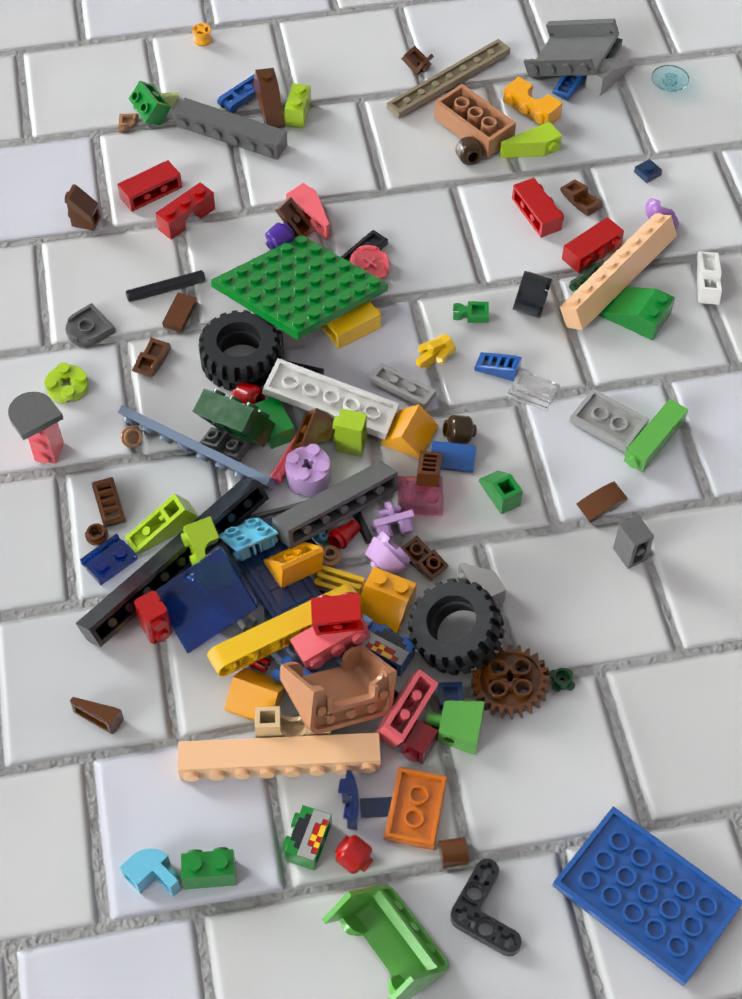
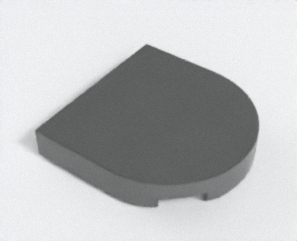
M92 303L72 314L68 318L65 328L68 339L79 346L95 345L116 333L115 327Z
M41 392L23 393L17 396L8 408L10 422L23 440L64 419L63 414L51 398Z

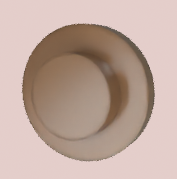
M128 426L122 430L120 438L124 446L135 448L140 445L143 436L139 428Z

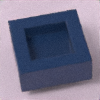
M648 159L635 166L634 173L645 183H649L661 176L662 169L651 159Z
M441 682L438 684L439 709H443L444 701H464L462 682Z

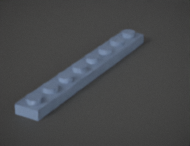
M121 405L118 411L119 414L124 416V422L135 426L137 423L142 426L141 430L150 435L156 432L160 434L159 439L169 444L174 441L179 444V449L187 453L192 450L197 453L196 457L205 462L211 459L216 462L214 466L224 471H227L229 468L235 471L233 475L240 479L245 477L257 480L261 483L263 489L268 487L273 490L276 481L271 477L134 410Z

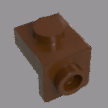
M414 46L401 59L417 75L421 70L425 72L432 65L430 61L434 56L430 54L426 57Z

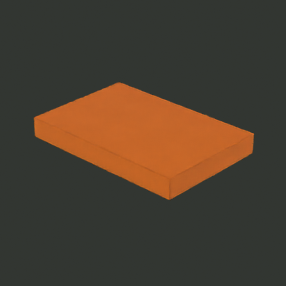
M398 767L384 834L385 841L434 850L448 776Z

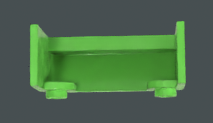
M382 884L348 891L322 919L324 924L340 921L342 929L348 935L364 936L393 976L388 981L389 993L391 995L388 999H411L449 969L447 958L398 893L389 885Z

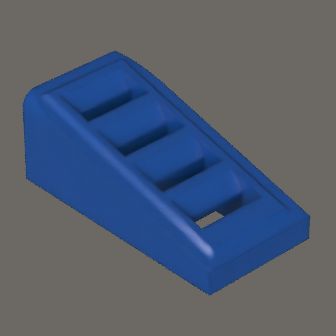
M587 75L573 76L577 80L572 78V76H562L552 90V93L568 101L585 82Z
M481 352L474 370L515 382L521 367L522 357ZM484 360L488 361L487 365H482Z

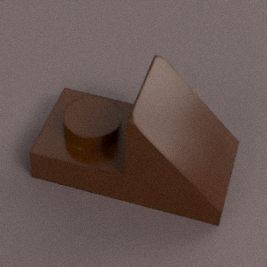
M292 197L287 198L275 210L282 221L295 232L294 238L300 235L307 237L314 230V227Z

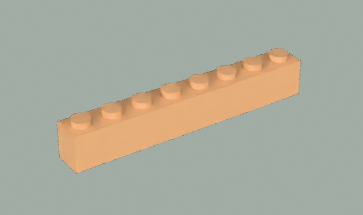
M658 213L651 216L620 249L604 262L560 306L566 327L583 330L677 237L671 215Z
M379 733L178 742V773L180 780L188 782L208 778L220 781L230 777L244 780L251 776L273 778L275 775L297 777L300 774H311L313 776H322L325 773L347 775L350 772L371 774L375 771H380L381 764Z

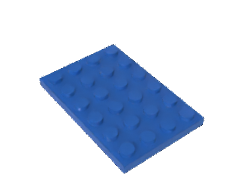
M614 806L552 884L555 889L683 987L742 906L740 898Z

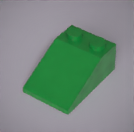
M626 286L598 315L653 341L671 315L675 297L658 289Z

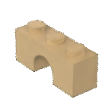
M280 706L255 707L256 738L331 735V731L321 734L312 733L300 716L287 717L281 713Z

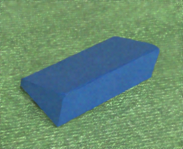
M439 441L432 442L431 452L442 453L441 469L473 473L476 446Z

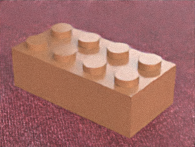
M463 84L435 101L434 119L461 139L468 136L474 137L482 146L483 155L487 158L501 149L502 141L515 136L516 122Z

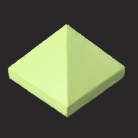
M179 92L161 93L172 109L179 99Z

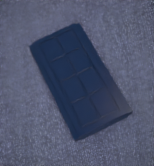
M272 517L263 520L273 528ZM280 540L275 543L274 547L263 550L261 553L256 549V555L253 556L251 554V557L243 561H236L271 619L310 601L311 598H317L322 595L310 575L281 589L263 561L288 549ZM224 542V544H225L226 547L228 548L229 552H230L231 555L233 556L232 553L235 552V550H233L230 546H228V545Z

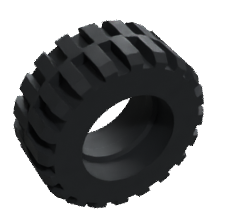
M234 310L229 314L225 312L220 314L219 318H213L210 321V325L207 324L203 328L198 344L201 367L206 377L213 381V384L216 386H224V389L229 391L235 389L243 382L259 387L265 385L277 359H281L280 337L276 327L247 310H243V312ZM236 345H248L257 349L252 354L243 357H232L223 353L228 348Z
M455 578L447 579V583L444 584L442 581L435 583L436 587L431 590L428 587L423 591L425 595L422 598L418 597L414 602L416 608H412L409 614L412 619L408 622V630L411 632L409 637L413 645H415L414 648L432 668L435 667L441 673L448 671L450 675H458L459 671H462L465 675L472 673V668L476 667L479 670L484 667L483 662L486 660L490 662L495 657L493 655L494 650L499 651L502 645L499 638H504L505 632L502 627L504 619L500 613L501 611L489 592L483 589L480 584L476 582L471 584L468 579L463 578L460 579V582H457ZM462 610L471 611L476 614L475 625L464 639L455 643L438 641L437 633L439 626L448 615Z

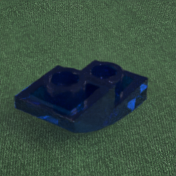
M347 770L345 779L340 778L338 793L342 794V803L345 804L343 819H347V829L357 830L359 821L358 789L352 771Z

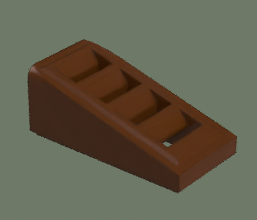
M420 451L416 485L439 487L442 463L441 452Z
M109 477L92 482L103 526L109 527L126 522L114 478ZM114 496V497H110V498L101 500L102 498H105V497ZM116 504L115 506H111V507H108V508H104V509H103V507ZM114 512H119V514H116V515H112V516H109V517H106V516H105V515H107V514H111V513H114Z
M72 697L70 700L75 714L110 734H114L124 720L121 709Z

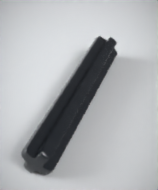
M203 270L129 289L126 290V297L129 302L199 284L205 282V274Z

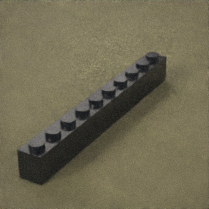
M244 477L193 522L210 516L219 535L230 527L239 526L263 505L269 497L259 481ZM183 531L75 623L87 641L102 647L137 616L134 604L135 599L151 591H156L158 596L161 595L192 567L189 558L192 555L189 546H184L181 538ZM219 538L217 543L208 546L205 549V555L222 540Z

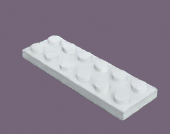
M279 358L262 391L264 395L307 411L318 408L333 419L335 416L339 417L341 408L367 414V433L384 440L399 406V403Z

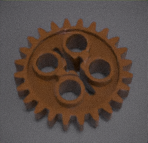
M508 645L506 651L500 647L498 653L493 652L495 657L490 662L486 660L482 663L484 667L472 671L474 679H471V685L476 700L484 702L483 710L485 711L490 708L492 716L497 711L500 712L501 719L504 718L506 713L509 714L511 720L514 718L515 713H518L523 718V711L525 710L533 714L532 706L541 708L539 700L546 701L545 693L550 692L549 669L545 667L544 659L539 660L538 653L530 656V648L521 652V645H518L516 650H512L511 645ZM526 669L527 671L519 672L518 670ZM502 670L501 673H495L494 671ZM521 690H527V691H528L527 693H524V694L518 693V692L521 691ZM497 691H502V692H504V693L499 694V695L494 694V693L497 692Z

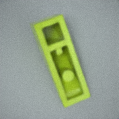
M549 121L502 141L500 157L547 156L560 150L562 135Z
M174 493L127 534L125 539L134 554L138 555L183 531L185 525L191 524L199 516L188 500Z

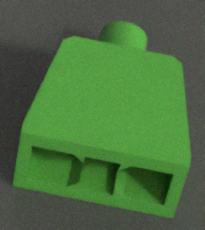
M444 701L442 714L428 711L425 724L439 728L438 742L476 755L484 702Z

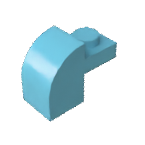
M140 850L119 867L122 876L139 893H142L155 879L172 896H175L181 890L178 881L180 877L173 868L169 867L171 865L169 856L161 850Z

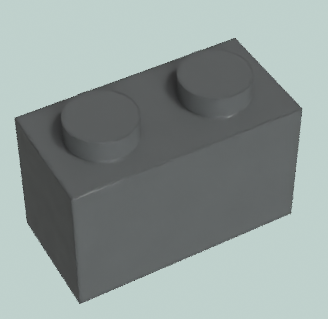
M639 515L633 518H626L620 522L613 549L627 569L648 559L654 535Z

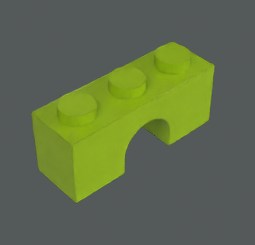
M209 516L185 525L181 538L184 546H189L192 555L189 558L193 568H198L201 577H198V581L202 590H207L208 595L234 586L237 581L229 561L225 560L214 563L205 555V549L217 543L219 539L211 517Z

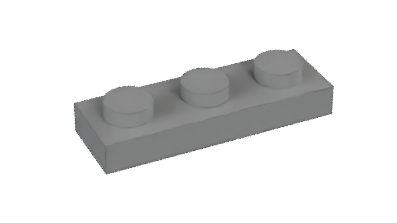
M383 363L370 376V382L414 405L420 404L424 410L436 396L435 389Z

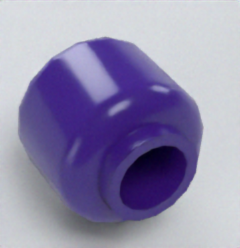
M277 222L265 233L267 240L265 244L272 250L283 243H290L294 241L295 232L287 223Z

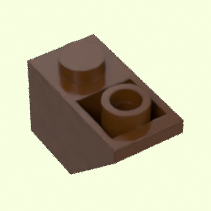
M73 184L69 192H66L64 199L67 204L71 226L94 231L101 218L99 204L80 187Z

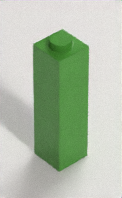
M669 399L627 448L624 462L630 467L643 472L684 424L688 409Z

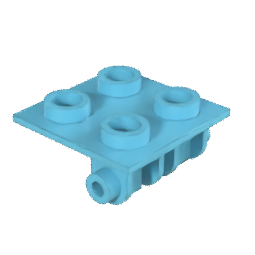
M259 517L250 518L245 523L237 527H230L218 535L222 541L235 550L232 554L236 561H243L251 557V554L253 556L256 555V549L261 553L263 550L274 547L275 543L278 542L276 537L278 532Z

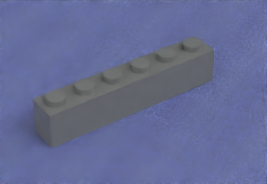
M184 98L174 111L177 127L278 160L287 147V131L188 98Z
M380 460L273 517L272 524L273 529L278 532L276 535L277 539L292 549L399 490L398 472Z

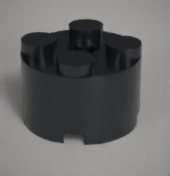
M524 271L512 310L540 318L548 295V291H545V289L549 290L552 278Z

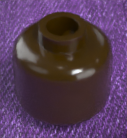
M464 137L456 145V155L463 164L470 166L477 164L481 160L483 149L474 137Z
M451 415L443 423V436L450 443L468 444L472 437L476 436L477 427L469 416Z

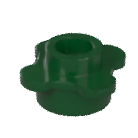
M558 668L550 671L549 676L552 679L553 684L551 688L553 691L559 692L564 689L572 691L575 688L571 669Z

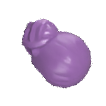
M650 198L645 205L648 219L658 213L671 215L676 230L679 226V221L675 216V212L672 209L662 207L661 201Z

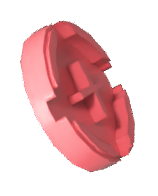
M360 246L353 252L350 258L352 264L381 280L386 277L390 269V261L387 254L380 251V248L376 246Z

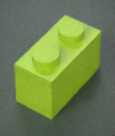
M292 83L284 109L285 126L304 128L311 106V85Z
M341 408L339 417L335 416L332 427L335 429L333 442H336V451L362 457L367 442V414Z

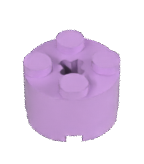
M309 444L307 447L296 448L287 454L285 462L286 481L289 489L294 494L298 495L299 493L311 498L328 488L331 480L330 459L326 452L320 449L318 445Z

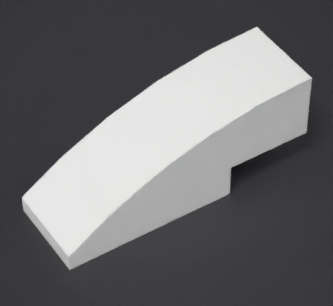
M698 251V303L716 305L720 303L722 271L718 253Z

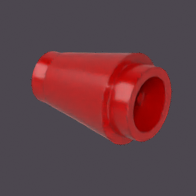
M351 520L331 530L330 535H328L329 544L339 549H345L361 530L359 523Z

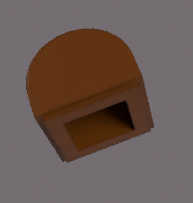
M465 837L438 841L443 868L468 864L469 857Z

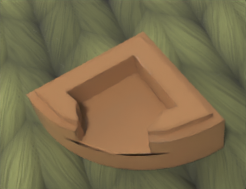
M119 114V132L128 131L135 127L139 121V114Z

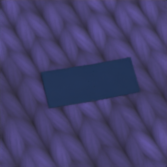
M392 797L361 798V818L388 816Z

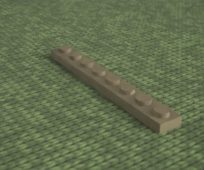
M497 39L387 102V109L399 119L510 54L511 48Z

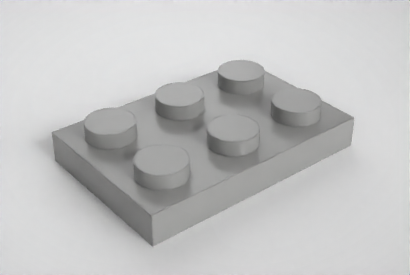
M592 389L570 416L569 422L626 453L630 444L647 426L649 418Z

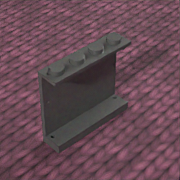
M615 18L548 21L546 28L549 40L537 59H524L523 61L528 76L596 75L619 36Z

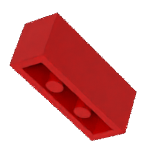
M169 160L117 184L120 199L131 212L182 188L181 174Z
M534 177L513 185L512 200L541 238L562 230L563 212L555 206L553 199L546 194L543 186Z
M606 217L565 244L562 260L577 273L588 269L593 263L605 258L608 253L622 245L624 230Z

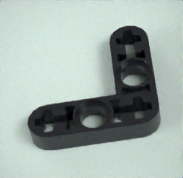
M483 859L476 865L452 907L450 921L458 930L507 957L514 956L519 952L522 943L519 933L480 911L499 875L497 863L492 859ZM490 867L492 869L491 874L487 875L483 884L480 882L483 870ZM471 888H478L482 892V897L478 900H472L467 895V892ZM463 911H466V912H467V916H466V917H467L469 920H467V919H463L462 921L457 920V919H458V914H457V913L461 914ZM474 917H477L478 919L475 921L474 929L470 928L471 921L474 920ZM482 923H488L492 926L493 933L489 936H484L479 933L478 926ZM497 931H502L500 937L508 940L509 937L513 938L515 946L511 945L509 948H506L504 946L505 941L499 937L497 942H494Z

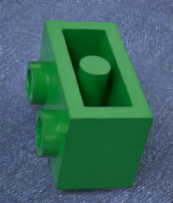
M143 81L138 82L129 97L133 108L140 113L142 120L150 125L156 124L160 126L171 109V106L153 84Z
M218 847L213 851L203 852L199 849H193L187 853H181V879L184 890L237 885L234 850Z

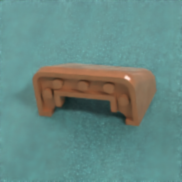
M364 645L349 648L342 657L341 667L303 676V668L299 663L288 662L281 664L280 680L304 724L314 734H321L386 715L392 708L397 670Z

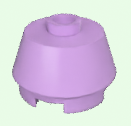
M381 532L377 537L373 536L365 553L371 560L369 565L372 568L376 567L394 575L407 569L405 566L411 561L410 557L390 540V537L384 532Z

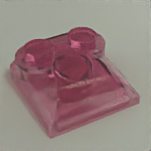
M398 476V505L401 507V511L398 513L413 510L414 516H443L442 476H440L439 487L416 485L417 476Z

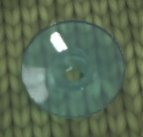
M662 65L653 71L652 82L663 91L677 92L686 88L689 83V76L684 69L678 66Z

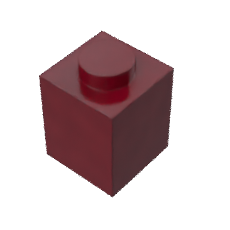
M417 719L402 742L401 753L409 761H417L423 764L437 742L438 730Z

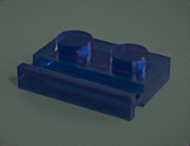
M116 533L82 557L80 563L102 585L138 560V557Z

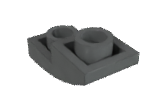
M213 427L209 429L199 442L238 462L243 459L251 448L248 441L232 438L228 431Z

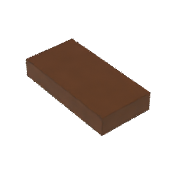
M177 293L162 322L163 327L183 332L197 304V297Z

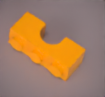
M518 76L504 88L503 102L536 123L542 125L550 121L553 124L561 117L563 102L549 94L540 99L532 98L533 85Z

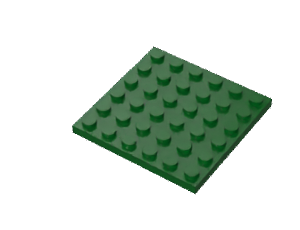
M303 235L294 238V241L283 243L281 246L211 279V287L297 340L388 291V283Z

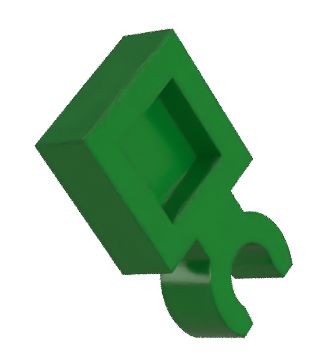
M468 301V306H464L461 303L453 304V311H459L453 312V320L467 318L468 323H488L489 302Z

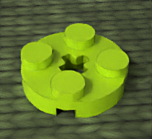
M62 362L48 373L44 380V385L48 396L53 401L65 404L67 401L74 399L75 402L85 396L88 391V378L86 372L80 367ZM70 382L71 385L66 384L65 386H63V383Z

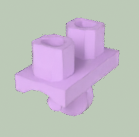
M387 501L384 502L385 509L378 511L379 517L386 515L387 517L373 520V524H371L372 531H376L377 535L384 532L390 538H393L391 527L398 525L401 535H406L413 532L412 519L414 513L413 510L397 513L401 511L400 505L392 507L391 502Z

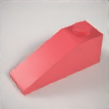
M303 182L288 192L286 199L292 197L314 227V230L327 240L330 238L329 222L318 194L313 188Z

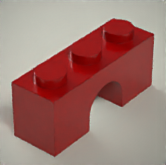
M199 182L155 213L158 230L171 240L186 230L185 224L190 214L194 213L202 219L215 210L214 192Z

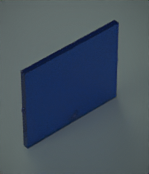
M219 547L155 590L161 602L167 608L170 624L187 654L258 608L223 547Z

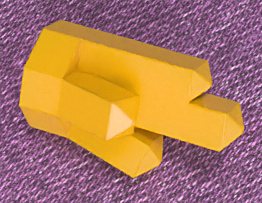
M441 334L433 340L420 344L418 352L421 356L416 358V365L420 368H428L435 362L443 365L447 358L456 350L453 340L447 334Z

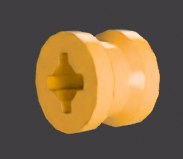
M198 23L193 26L194 43L196 45L207 46L211 43V28L208 24Z

